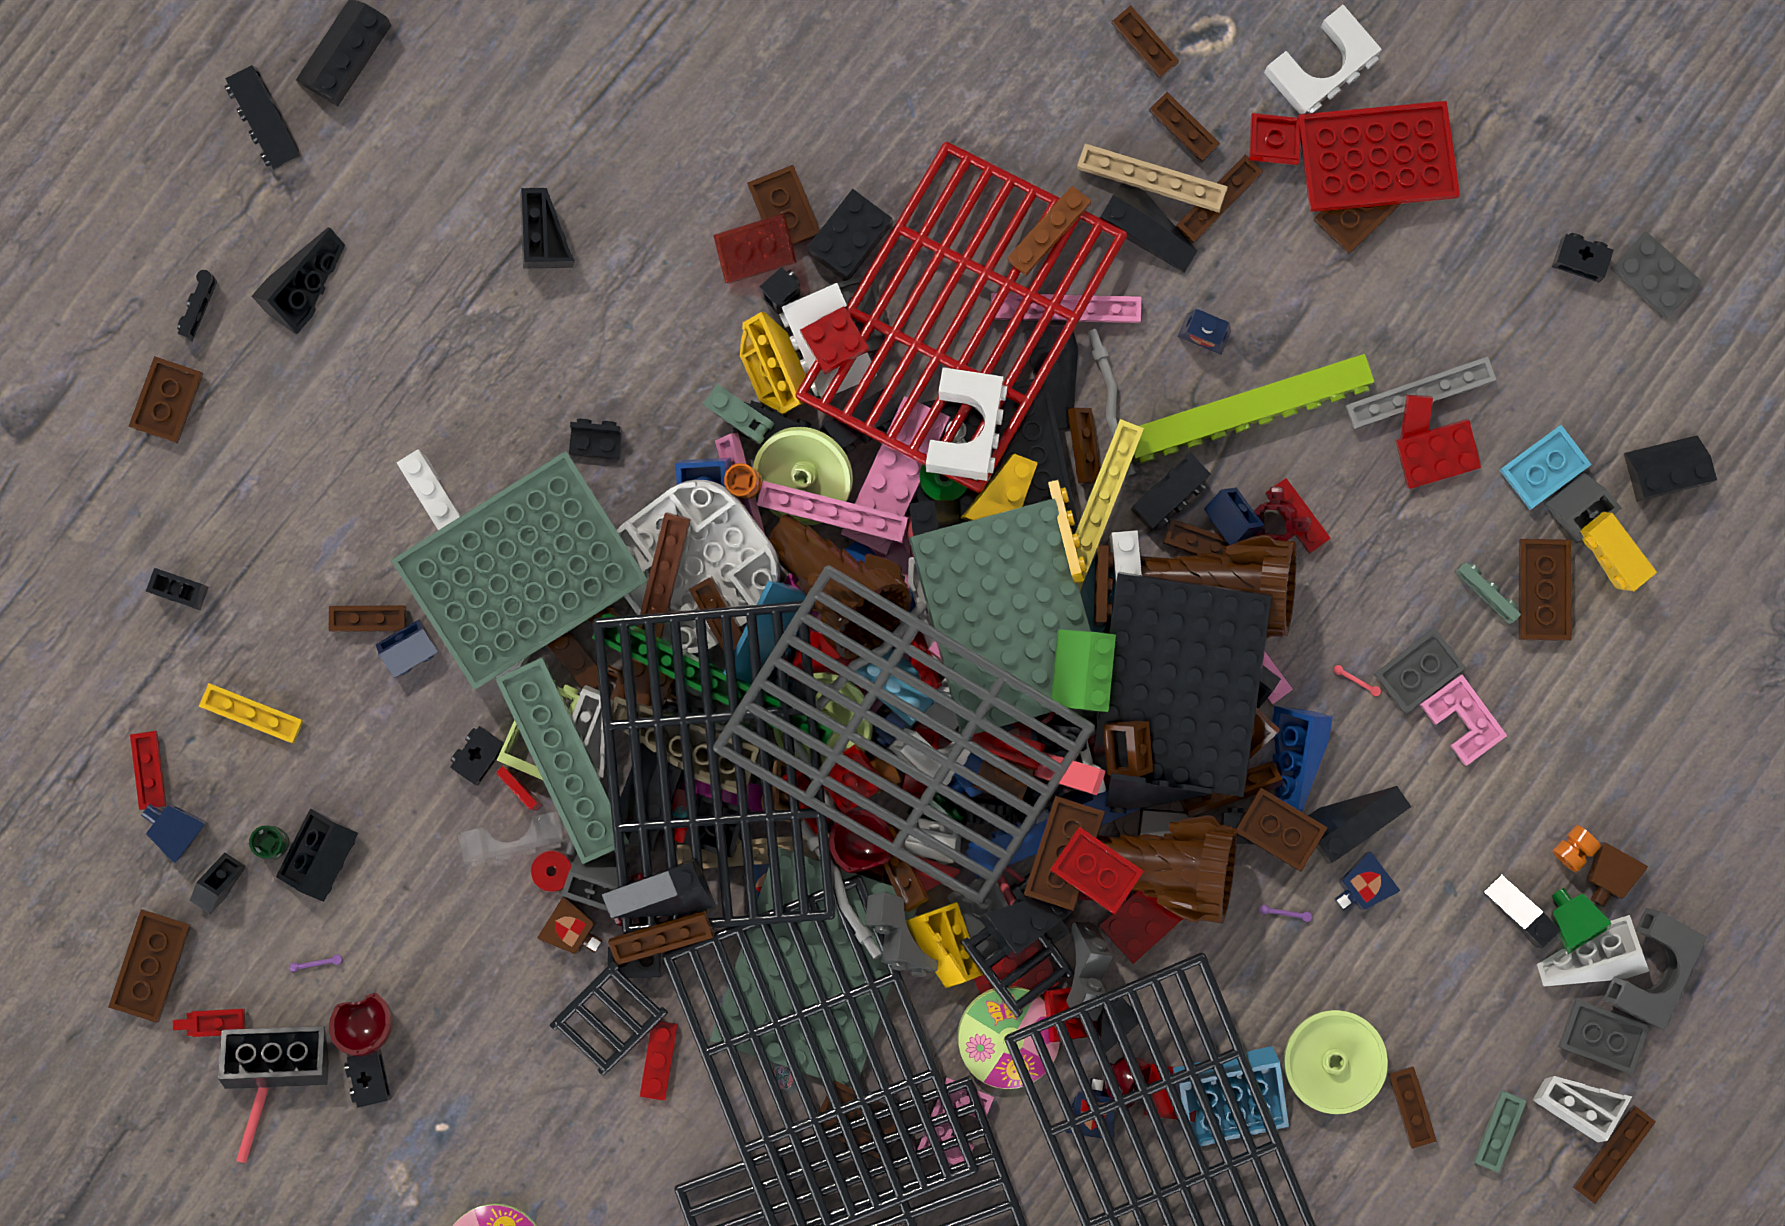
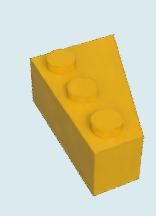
M1016 454L1008 456L986 487L961 516V519L972 521L1021 508L1038 462Z
M1602 512L1580 530L1584 537L1583 542L1592 550L1616 589L1634 592L1657 573L1613 513Z
M957 902L906 920L909 932L919 948L926 955L938 961V970L935 973L945 988L983 975L960 943L962 939L967 937L970 939Z

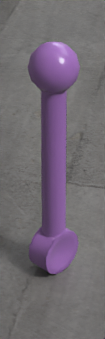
M1261 905L1259 908L1260 913L1263 915L1272 913L1302 918L1305 922H1309L1312 919L1310 912L1297 913L1269 908L1267 905Z
M334 955L332 958L301 964L293 962L289 965V970L297 972L302 968L330 963L339 965L342 963L343 958L341 955Z

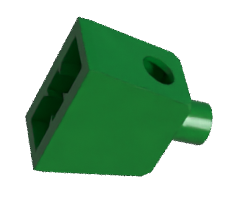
M1562 888L1551 896L1558 905V908L1552 912L1551 919L1561 930L1558 934L1568 954L1610 929L1612 924L1610 920L1583 893L1571 899L1565 888Z

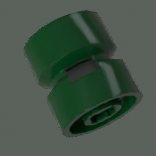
M269 825L260 826L251 833L249 847L257 857L277 859L287 852L289 838L282 828Z

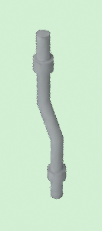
M1097 329L1088 331L1087 334L1093 347L1092 355L1094 360L1098 361L1107 385L1106 422L1113 438L1118 426L1116 420L1117 384L1107 359L1109 357L1105 346H1102ZM1132 461L1129 465L1126 476H1131L1136 473Z
M921 600L910 614L919 618L927 610V605ZM900 620V625L892 633L902 638L910 625ZM884 641L881 646L873 649L872 652L882 657L894 646ZM858 657L847 667L856 672L870 662L862 657ZM839 675L828 686L839 692L848 682V679ZM821 695L816 701L817 710L822 711L831 699Z
M804 820L801 824L802 833L808 841L806 844L820 859L818 835H815L807 821ZM830 857L832 882L839 908L855 930V936L860 944L863 943L873 959H876L882 955V952L872 939L873 934L867 926L864 927L850 906L840 870Z

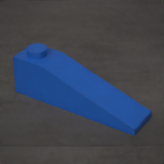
M1274 706L1272 722L1280 730L1272 738L1275 740L1276 754H1273V763H1277V770L1283 779V786L1276 788V796L1302 812L1329 742L1333 716L1310 710Z

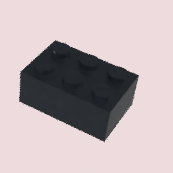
M852 188L807 246L808 254L842 280H850L893 225L892 217Z

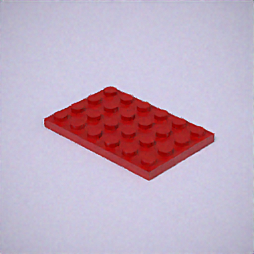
M1447 101L1298 115L1310 212L1459 198L1460 190Z

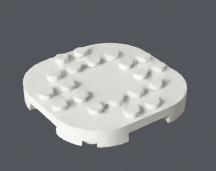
M691 480L670 488L617 529L618 534L648 580L664 514L668 512L691 519L668 612L700 610L689 588L711 576L714 578L729 607L757 605L767 582L780 581L779 559L771 542L740 500L731 494L726 487L712 481ZM648 581L624 596L638 615L641 612ZM746 616L736 617L740 626L747 622ZM695 620L680 622L682 649L689 653H697ZM706 621L709 649L718 644V641ZM665 623L662 639L672 644L670 623Z

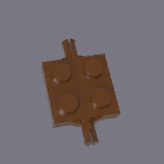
M633 661L636 702L652 707L648 665ZM607 665L608 670H610L608 671V676L616 679V686L610 696L611 700L614 701L615 696L626 699L623 668L619 670ZM659 671L662 708L667 703L678 707L676 702L677 696L672 694L675 679Z

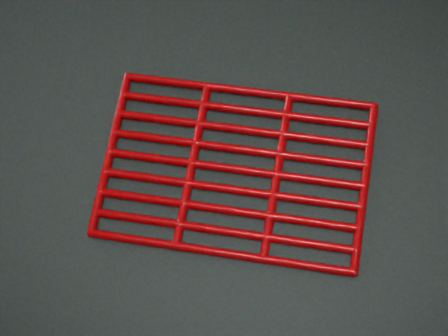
M944 142L845 308L851 318L865 324L860 332L865 342L868 340L873 329L886 335L885 340L847 405L841 411L830 405L856 358L839 367L821 400L808 393L821 371V367L815 359L795 396L798 400L926 466L927 455L918 450L947 401L939 400L938 395L910 445L896 438L937 367L941 363L951 369L991 375L1029 307L1034 302L1045 308V311L1003 382V385L1007 386L1006 398L1020 405L1000 438L997 449H994L991 454V458H995V469L1127 238V232L1085 211L1052 247L1028 289L1016 282L1021 273L1016 267H1012L1007 277L995 272L994 269L1035 198L1037 197L1049 203L1041 219L1060 198L950 142ZM949 153L961 159L918 233L906 227ZM971 164L983 170L940 244L928 238ZM993 175L1005 181L963 255L950 249V246ZM1015 186L1027 192L987 263L983 266L971 259ZM1081 219L1093 225L1050 300L1038 294ZM1103 230L1115 236L1075 309L1072 311L1060 305ZM900 235L912 240V245L871 315L858 310V306ZM924 246L935 252L891 327L879 321L921 247ZM945 257L957 263L916 336L912 338L901 332ZM967 268L979 274L937 349H934L923 342ZM990 280L1000 285L1001 288L960 359L957 361L945 353L985 284ZM1012 291L1024 298L982 371L979 372L967 365L1009 292ZM1057 314L1068 321L1026 395H1023L1012 389L1053 315ZM898 341L909 348L864 423L853 417L852 414L894 342ZM917 352L931 359L889 432L886 434L874 428ZM1000 401L999 409L1003 405L1004 401ZM964 403L961 405L941 441L952 443L973 406ZM984 418L970 441L977 438L982 432L985 425ZM988 473L987 481L942 475L979 493L984 489L992 473Z

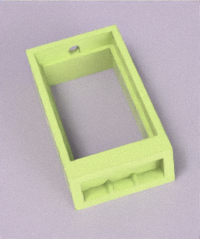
M564 685L563 689L558 687L561 696L573 700L568 710L572 717L579 699V695H577L579 690L568 685ZM514 720L497 761L543 780L537 766L510 755L520 733Z

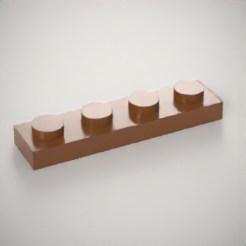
M1071 186L1007 257V261L1027 276L1091 205V200L1074 186Z

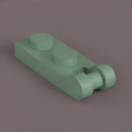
M716 384L703 403L704 407L759 445L765 439L763 436L767 430H771L775 425L770 419L754 410L719 384ZM754 420L759 423L755 431L749 428Z

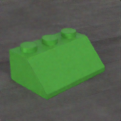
M1058 630L1051 698L1068 709L1108 712L1116 635Z

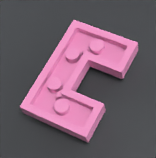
M1462 674L1420 704L1434 725L1454 711L1457 712L1470 731L1450 745L1465 766L1507 737V734Z
M946 1077L944 1083L948 1084L955 1080ZM965 1088L949 1094L954 1108L971 1103ZM977 1090L987 1116L994 1097ZM939 1098L930 1118L945 1112ZM975 1113L969 1114L970 1116L976 1118ZM949 1122L934 1127L940 1142L954 1137L951 1135L953 1131ZM925 1131L917 1150L930 1146ZM969 1143L971 1151H973L975 1145ZM959 1146L944 1151L948 1163L956 1164L964 1161Z

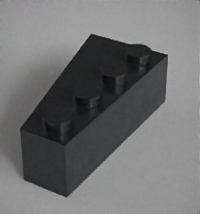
M251 65L225 78L228 84L224 87L231 99L236 98L240 106L236 110L243 122L248 121L252 129L248 131L255 145L260 144L263 153L260 155L266 167L271 166L272 169L276 170L302 156L287 126H284L278 108L272 103L270 99L271 94L267 86L260 80L259 76L261 74L258 68Z

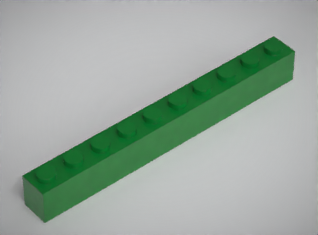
M608 613V614L603 615L602 618L616 617V616H614V615ZM629 626L632 658L648 665L645 631L636 626ZM619 627L604 628L605 645L621 652ZM656 636L659 671L675 679L672 644ZM683 650L686 685L702 692L699 657ZM710 663L713 698L729 705L724 670ZM737 679L740 704L752 683ZM764 691L765 708L780 707V700ZM807 715L792 716V725L809 734ZM766 722L767 725L781 731L780 729ZM818 722L819 739L828 745L834 731Z

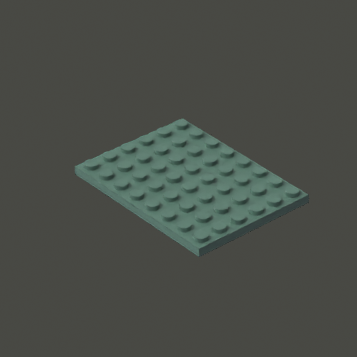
M566 451L391 559V562L474 690L648 581Z
M1055 498L909 537L932 627L1051 698L1058 630L1091 632L1078 583L1074 584L1057 520L1059 511ZM937 642L943 664L989 691L997 677ZM946 678L951 698L975 712L983 699ZM1005 683L998 694V697L1032 717L1053 712ZM991 705L984 716L985 719L998 727L1018 722L1017 719ZM956 714L960 732L962 733L969 721ZM977 727L974 734L983 732L985 730L981 729L980 727Z
M778 846L784 905L798 899L793 851ZM804 855L808 894L823 889L820 860ZM838 867L842 880L860 875L857 873H847ZM768 868L757 901L758 914L773 909L770 868ZM860 875L864 880L869 895L887 892L897 896L892 885ZM856 888L846 890L850 906L864 927H866V913ZM824 900L817 902L819 909L825 910ZM835 907L834 919L824 921L851 988H854L866 982ZM917 907L910 912L904 911L906 920L914 918ZM814 921L797 922L827 998L841 993ZM787 923L771 924L803 1008L817 1003V998ZM760 925L747 930V936L779 1017L794 1012ZM868 927L869 930L871 931V933L873 934L872 939L874 940V942H875L876 945L878 946V943H877V941H876V938H875V935H874V933H873L872 928H871V927ZM862 943L861 945L875 979L889 974L886 963L882 962V955L873 959ZM741 949L734 973L757 1027L770 1020ZM891 984L879 988L884 1002L886 1001ZM728 986L721 1010L730 1033L734 1036L746 1031ZM869 992L855 999L870 1037L873 1039L880 1018ZM844 1002L832 1007V1011L857 1074L860 1077L867 1055L847 1004ZM822 1012L807 1017L832 1081L835 1080L852 1088ZM798 1021L785 1026V1032L801 1072L820 1078ZM715 1024L710 1041L717 1043L722 1041V1038ZM772 1031L760 1036L769 1061L788 1067L775 1032ZM751 1041L736 1046L737 1050L756 1056Z

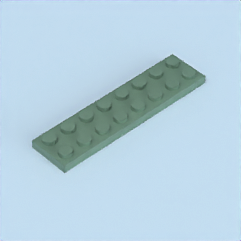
M544 657L496 678L498 686L582 864L615 850L610 798ZM624 832V845L629 843L626 832Z

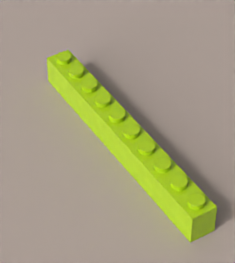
M1362 354L1140 425L1139 427L1144 429L1132 457L1133 462L1140 460L1141 464L1147 463L1155 459L1154 455L1163 452L1165 456L1179 452V447L1188 445V448L1197 447L1203 444L1202 440L1210 437L1212 441L1219 440L1227 436L1226 432L1235 430L1236 433L1244 432L1250 429L1251 424L1259 422L1260 426L1273 422V417L1282 414L1284 418L1298 414L1297 410L1307 407V410H1312L1322 406L1321 402L1329 399L1331 403L1345 399V394L1354 392L1355 395L1369 391V387L1374 383L1366 355Z

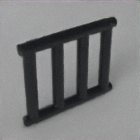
M1017 898L1012 904L1021 902V900ZM986 927L970 939L967 937L960 941L966 952L1016 1018L1021 1016L1023 1008L1065 976L1068 978L1075 974L1046 933L1038 938L1044 948L1001 980L992 967L1007 956L1002 948L986 959L976 948V946L991 936ZM1051 956L1059 969L1016 1001L1007 988L1047 957Z
M615 961L607 966L549 1024L553 1030L559 1029L599 1067L598 1072L602 1076L624 1058L668 1014L664 1007L659 1008L619 970L620 966ZM611 977L652 1015L643 1025L638 1023L602 988ZM593 995L634 1032L625 1042H622L583 1005ZM575 1012L616 1049L607 1060L566 1023Z

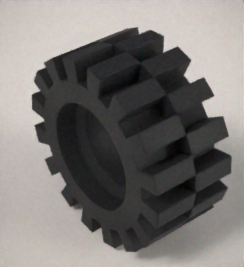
M970 799L1013 824L1014 807L998 799ZM969 810L967 811L968 822L993 825Z

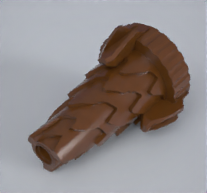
M789 514L780 517L779 523L772 530L768 540L773 545L785 567L798 580L796 584L805 592L806 596L825 566L830 565L905 611H910L911 593L909 592L908 585L905 583L902 568L898 564L871 553L865 556V563L861 559L857 561L844 548L840 550L830 539L824 540L808 525L805 527ZM832 578L829 579L823 589V592L891 633L900 625V619ZM816 600L813 607L822 616V622L872 651L884 643L883 639ZM821 633L824 640L841 657L845 659H857L860 657Z
M1262 535L1228 545L1226 550H1222V554L1198 552L1197 556H1176L1173 558L1141 556V574L1145 576L1272 594L1266 640L1270 636H1288L1293 615L1296 587V542L1273 540L1269 535Z
M1208 815L1170 822L1169 831L1171 833H1165L1164 836L1142 834L1137 837L1120 834V838L1098 835V840L1144 871L1132 890L1141 891L1145 896L1157 898L1158 904L1190 922L1197 923L1201 920L1224 923L1231 896L1236 861L1237 830L1235 828L1220 825L1214 816Z

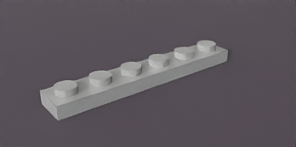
M1485 357L1348 404L1345 408L1352 428L1355 430L1404 413L1406 394L1431 396L1434 403L1495 382L1496 377L1489 358Z

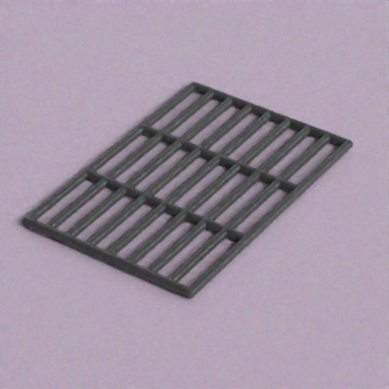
M828 565L825 566L716 740L713 750L971 901L981 905L991 893L1058 788L1059 782L1069 766L1075 761L1095 730V725ZM832 578L910 625L903 637L896 636L823 592L829 579ZM816 600L896 647L888 660L882 658L810 615L809 611ZM801 624H807L881 668L882 670L874 682L870 681L796 637L795 634ZM918 631L997 677L989 691L911 645ZM788 645L867 690L868 693L861 704L782 659L781 656ZM904 653L983 699L975 712L971 711L899 668L897 664ZM774 667L853 712L854 715L847 726L768 681L767 679ZM891 675L968 720L969 722L961 734L884 689L883 687ZM1005 683L1082 728L1075 742L998 697ZM763 689L841 735L834 747H829L754 703L753 701L759 691ZM879 697L953 741L955 744L949 754L946 756L870 711L869 709L875 699ZM991 705L1067 749L1068 753L1061 764L985 719L984 716ZM746 712H751L826 756L827 758L820 769L814 768L739 724ZM862 720H867L941 764L934 778L855 732ZM977 727L1054 771L1055 773L1048 784L1042 783L971 741L970 738ZM733 733L811 777L813 780L807 790L804 792L727 747L726 744ZM848 742L855 743L928 786L921 798H916L841 754ZM964 748L1041 793L1034 806L1029 805L956 762ZM835 763L840 764L913 807L914 809L906 821L828 776ZM950 770L1026 814L1027 817L1020 828L943 784ZM823 784L900 829L894 841L890 842L816 799L814 796ZM936 792L1013 836L1006 850L930 806L929 803ZM922 814L927 815L999 857L1000 859L992 871L915 827ZM908 836L914 837L986 879L980 891L976 892L902 849L901 847Z

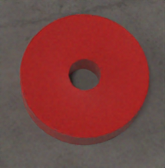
M546 851L538 855L531 867V876L534 883L540 889L549 892L559 891L565 886L572 864L564 854L557 851ZM551 866L556 868L554 876H550L547 873L548 868Z

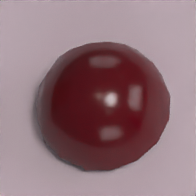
M852 810L844 814L893 842L892 833L887 823L878 816L866 810ZM837 822L832 826L829 835L830 854L835 864L845 872L857 873L881 866L890 860L891 854Z
M377 993L366 995V999L359 1002L346 1001L335 1006L329 1021V1034L333 1044L341 1052L353 1056H366L385 1045L392 1031L393 1016L389 1005Z

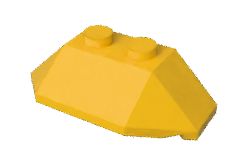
M764 311L744 321L742 325L743 334L740 345V358L759 401L776 409L781 414H785L803 404L804 402L798 400L795 394L806 374L788 333Z

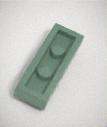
M1464 562L1454 571L1509 624L1515 622L1521 615L1517 611L1519 608L1517 604L1510 598L1505 599L1500 595L1498 586L1490 580L1487 582L1480 576L1482 572L1474 564Z
M1500 1091L1474 1158V1163L1499 1173L1526 1100L1505 1091Z

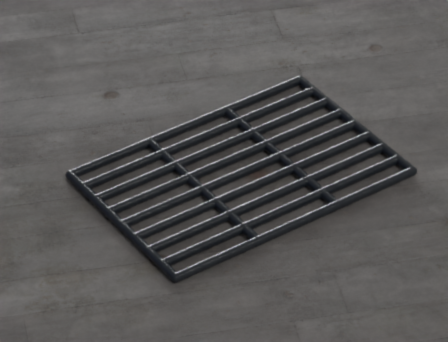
M803 601L597 618L593 621L618 888L628 884L624 832L638 831L642 876L644 878L653 874L649 840L650 830L664 829L668 869L677 865L674 829L689 828L692 859L697 857L703 871L699 827L714 826L723 917L709 918L712 928L834 919L835 904L827 816L813 808L800 809L799 800L789 794L790 809L774 810L772 785L761 779L764 811L749 812L745 769L735 763L739 813L724 814L718 753L713 750V745L717 740L715 722L729 721L739 705L731 617L746 616L753 683L761 670L757 615L772 614L774 644L776 646L784 633L782 613L797 612ZM721 618L729 711L714 712L706 619ZM695 620L704 713L689 714L680 622ZM670 623L678 715L663 716L655 624ZM802 623L799 627L800 639L811 645L809 626ZM644 625L653 712V717L638 718L629 629V626ZM619 627L628 719H612L604 628ZM786 650L781 656L784 660H786ZM801 652L803 671L814 677L812 658ZM777 668L778 687L789 692L788 674ZM804 684L806 703L817 709L815 690ZM761 689L754 699V703L765 708L764 691ZM781 700L780 707L765 708L792 724V716L805 715ZM747 711L742 720L756 719L757 734L768 740L766 721ZM807 716L809 735L820 741L818 722ZM705 723L713 815L698 816L690 724ZM679 725L688 813V817L673 818L664 726ZM654 727L663 819H647L639 728ZM629 729L637 821L622 822L614 730ZM783 732L784 750L795 756L794 738ZM733 733V750L744 756L742 737ZM758 747L760 766L771 772L769 753ZM810 748L811 766L819 770L822 766L821 753ZM786 763L787 782L798 788L797 770ZM822 784L814 797L825 803L824 785ZM816 818L825 910L809 911L801 819ZM791 820L799 912L784 913L776 821ZM765 822L773 914H758L750 823ZM740 824L748 915L733 916L725 825ZM682 915L672 916V920L682 918ZM657 916L646 917L647 923L632 924L631 917L621 918L624 934L665 922H657Z
M856 875L843 880L845 891L856 888L866 913L868 896L870 895L862 876ZM834 886V904L866 983L851 988L825 921H814L841 989V993L827 998L798 923H787L817 998V1003L803 1008L771 924L760 925L794 1010V1012L779 1017L746 933L747 930L759 925L726 927L714 932V936L711 939L664 952L662 955L768 1226L779 1225L750 1152L765 1147L795 1226H807L774 1142L786 1137L790 1140L822 1221V1224L819 1226H847L978 1172L977 1163L900 970H894L891 968L892 965L886 964L889 974L875 979L863 947L855 936V930L839 908ZM823 889L808 894L809 911L820 910L817 902L824 900ZM798 899L784 904V913L799 910ZM771 909L761 914H773L774 912ZM872 928L880 951L883 953L884 934L876 933L875 929ZM734 935L737 936L770 1020L757 1027L722 943V940ZM709 945H713L746 1031L734 1036L730 1033L698 952L699 949ZM689 954L722 1038V1041L710 1046L706 1042L674 959ZM894 983L928 1070L915 1075L912 1073L879 988ZM869 992L904 1078L889 1085L855 999ZM844 1002L847 1004L880 1089L865 1094L832 1011V1007ZM819 1012H822L856 1097V1099L843 1104L840 1101L807 1018ZM797 1021L832 1106L831 1109L821 1113H817L784 1029L785 1026ZM772 1031L775 1032L808 1118L796 1123L792 1120L760 1039V1036ZM747 1041H751L784 1125L783 1128L771 1133L736 1048L737 1045ZM725 1050L728 1053L760 1134L759 1138L749 1142L745 1141L712 1055ZM931 1079L966 1164V1167L953 1172L918 1088V1084ZM906 1089L909 1090L942 1173L941 1177L928 1181L894 1097V1094ZM884 1099L918 1183V1186L906 1191L903 1190L870 1107L871 1103ZM859 1108L894 1193L893 1196L881 1201L846 1116V1113ZM834 1118L838 1121L870 1202V1205L858 1210L855 1209L822 1123ZM811 1127L846 1212V1215L834 1220L830 1216L798 1135L799 1132Z
M1198 953L1009 1033L1004 1037L1006 1046L1082 1226H1099L1106 1222L1110 1226H1121L1118 1217L1130 1212L1133 1213L1138 1226H1149L1142 1207L1156 1202L1165 1225L1177 1226L1165 1198L1177 1192H1180L1193 1226H1205L1189 1187L1201 1182L1205 1184L1221 1226H1232L1213 1177L1226 1171L1249 1226H1260L1237 1170L1238 1166L1250 1161L1277 1226H1288L1260 1158L1274 1151L1304 1225L1316 1226L1207 956L1204 953ZM1197 965L1201 969L1233 1048L1219 1055L1185 974V970ZM1173 975L1177 979L1209 1058L1195 1065L1161 984L1162 980ZM1150 985L1185 1068L1172 1075L1168 1070L1136 992ZM1126 995L1161 1077L1160 1080L1148 1085L1145 1082L1112 1002ZM1102 1005L1137 1087L1136 1090L1124 1095L1121 1092L1088 1012ZM1076 1016L1080 1017L1113 1097V1100L1101 1105L1097 1102L1065 1024V1021ZM1055 1026L1089 1107V1110L1077 1115L1073 1112L1041 1035V1031ZM1029 1036L1033 1040L1065 1117V1120L1051 1125L1017 1045V1041ZM1236 1058L1270 1139V1142L1258 1147L1255 1146L1222 1065ZM1213 1069L1247 1151L1235 1157H1232L1199 1077V1074ZM1187 1079L1191 1082L1223 1162L1211 1167L1207 1165L1175 1087V1084ZM1163 1089L1168 1094L1199 1172L1188 1177H1184L1151 1094ZM1142 1099L1175 1179L1174 1183L1162 1188L1127 1106ZM1118 1109L1152 1191L1138 1198L1103 1116ZM1094 1119L1128 1201L1113 1208L1079 1126ZM1069 1129L1104 1211L1089 1218L1055 1136Z
M967 1076L945 1084L949 1094L964 1088L966 1089L971 1103L955 1108L958 1118L975 1113L980 1127L965 1132V1136L968 1142L984 1137L988 1152L975 1156L977 1166L993 1161L998 1176L912 1208L909 1201L899 1204L901 1212L864 1226H894L905 1222L906 1226H917L915 1218L999 1186L1003 1188L1006 1201L939 1226H969L1011 1210L1016 1223L1013 1226H1027L973 1078ZM935 1088L921 1093L924 1103L939 1098ZM911 1097L897 1102L900 1112L915 1107ZM886 1106L873 1111V1114L897 1172L898 1168L910 1163L907 1155L895 1159L892 1158L888 1144L899 1141L900 1138L897 1130L885 1135L883 1134L879 1120L891 1116ZM945 1112L931 1117L934 1127L949 1122ZM863 1115L849 1120L852 1130L867 1125ZM921 1121L907 1126L910 1136L924 1131ZM839 1124L825 1129L828 1139L842 1134ZM815 1133L800 1139L804 1148L818 1143ZM955 1136L940 1142L944 1151L958 1146ZM873 1140L858 1144L861 1154L876 1149ZM791 1143L776 1147L805 1220L800 1205L813 1201L810 1191L796 1195L791 1181L803 1177V1173L800 1167L787 1171L782 1156L794 1152ZM931 1146L916 1151L919 1160L934 1155ZM849 1149L834 1153L837 1163L852 1158ZM767 1152L752 1156L755 1166L770 1161ZM824 1158L810 1162L813 1172L828 1167ZM742 1161L675 1186L674 1191L687 1226H698L695 1216L755 1194L751 1184L692 1207L690 1205L686 1192L745 1171L746 1169ZM965 1161L950 1166L951 1171L966 1167ZM882 1164L868 1168L871 1178L886 1173ZM940 1170L927 1174L926 1178L928 1181L941 1177L942 1173ZM858 1173L844 1177L847 1187L861 1183ZM776 1175L761 1181L765 1190L779 1185ZM916 1179L901 1183L903 1190L906 1191L918 1186ZM834 1182L819 1187L822 1196L837 1192ZM892 1188L877 1193L880 1201L894 1195ZM868 1197L854 1201L853 1204L855 1209L858 1210L870 1205ZM786 1200L771 1205L774 1215L789 1209ZM843 1206L829 1211L832 1220L846 1215ZM759 1209L716 1226H746L765 1217L762 1210ZM817 1215L806 1219L805 1223L807 1226H819L822 1224L820 1216Z

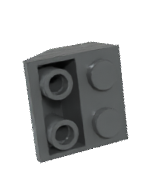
M1582 473L1544 504L1576 543L1584 538L1580 530L1602 512L1616 514L1622 509L1606 488L1585 473Z
M577 853L561 896L608 911L602 894L618 888L616 859L602 855L582 864Z

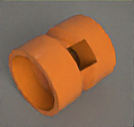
M737 463L726 471L724 484L731 494L742 499H752L760 493L763 478L755 468L744 463Z
M1575 825L1567 834L1568 840H1562L1552 852L1567 868L1578 873L1587 863L1586 857H1592L1601 848V844L1583 827Z

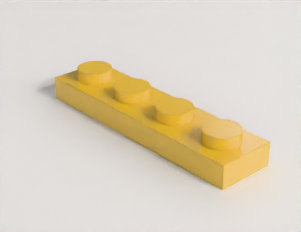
M1058 480L1048 482L1052 499L1055 498L1059 511L1057 520L1074 584L1084 581L1082 572H1086L1087 569L1083 556L1078 558L1076 549L1081 548L1078 534H1072L1071 526L1075 525L1072 511H1066L1065 503L1069 502L1065 487L1060 488Z
M208 683L199 704L201 708L292 744L295 743L304 721Z

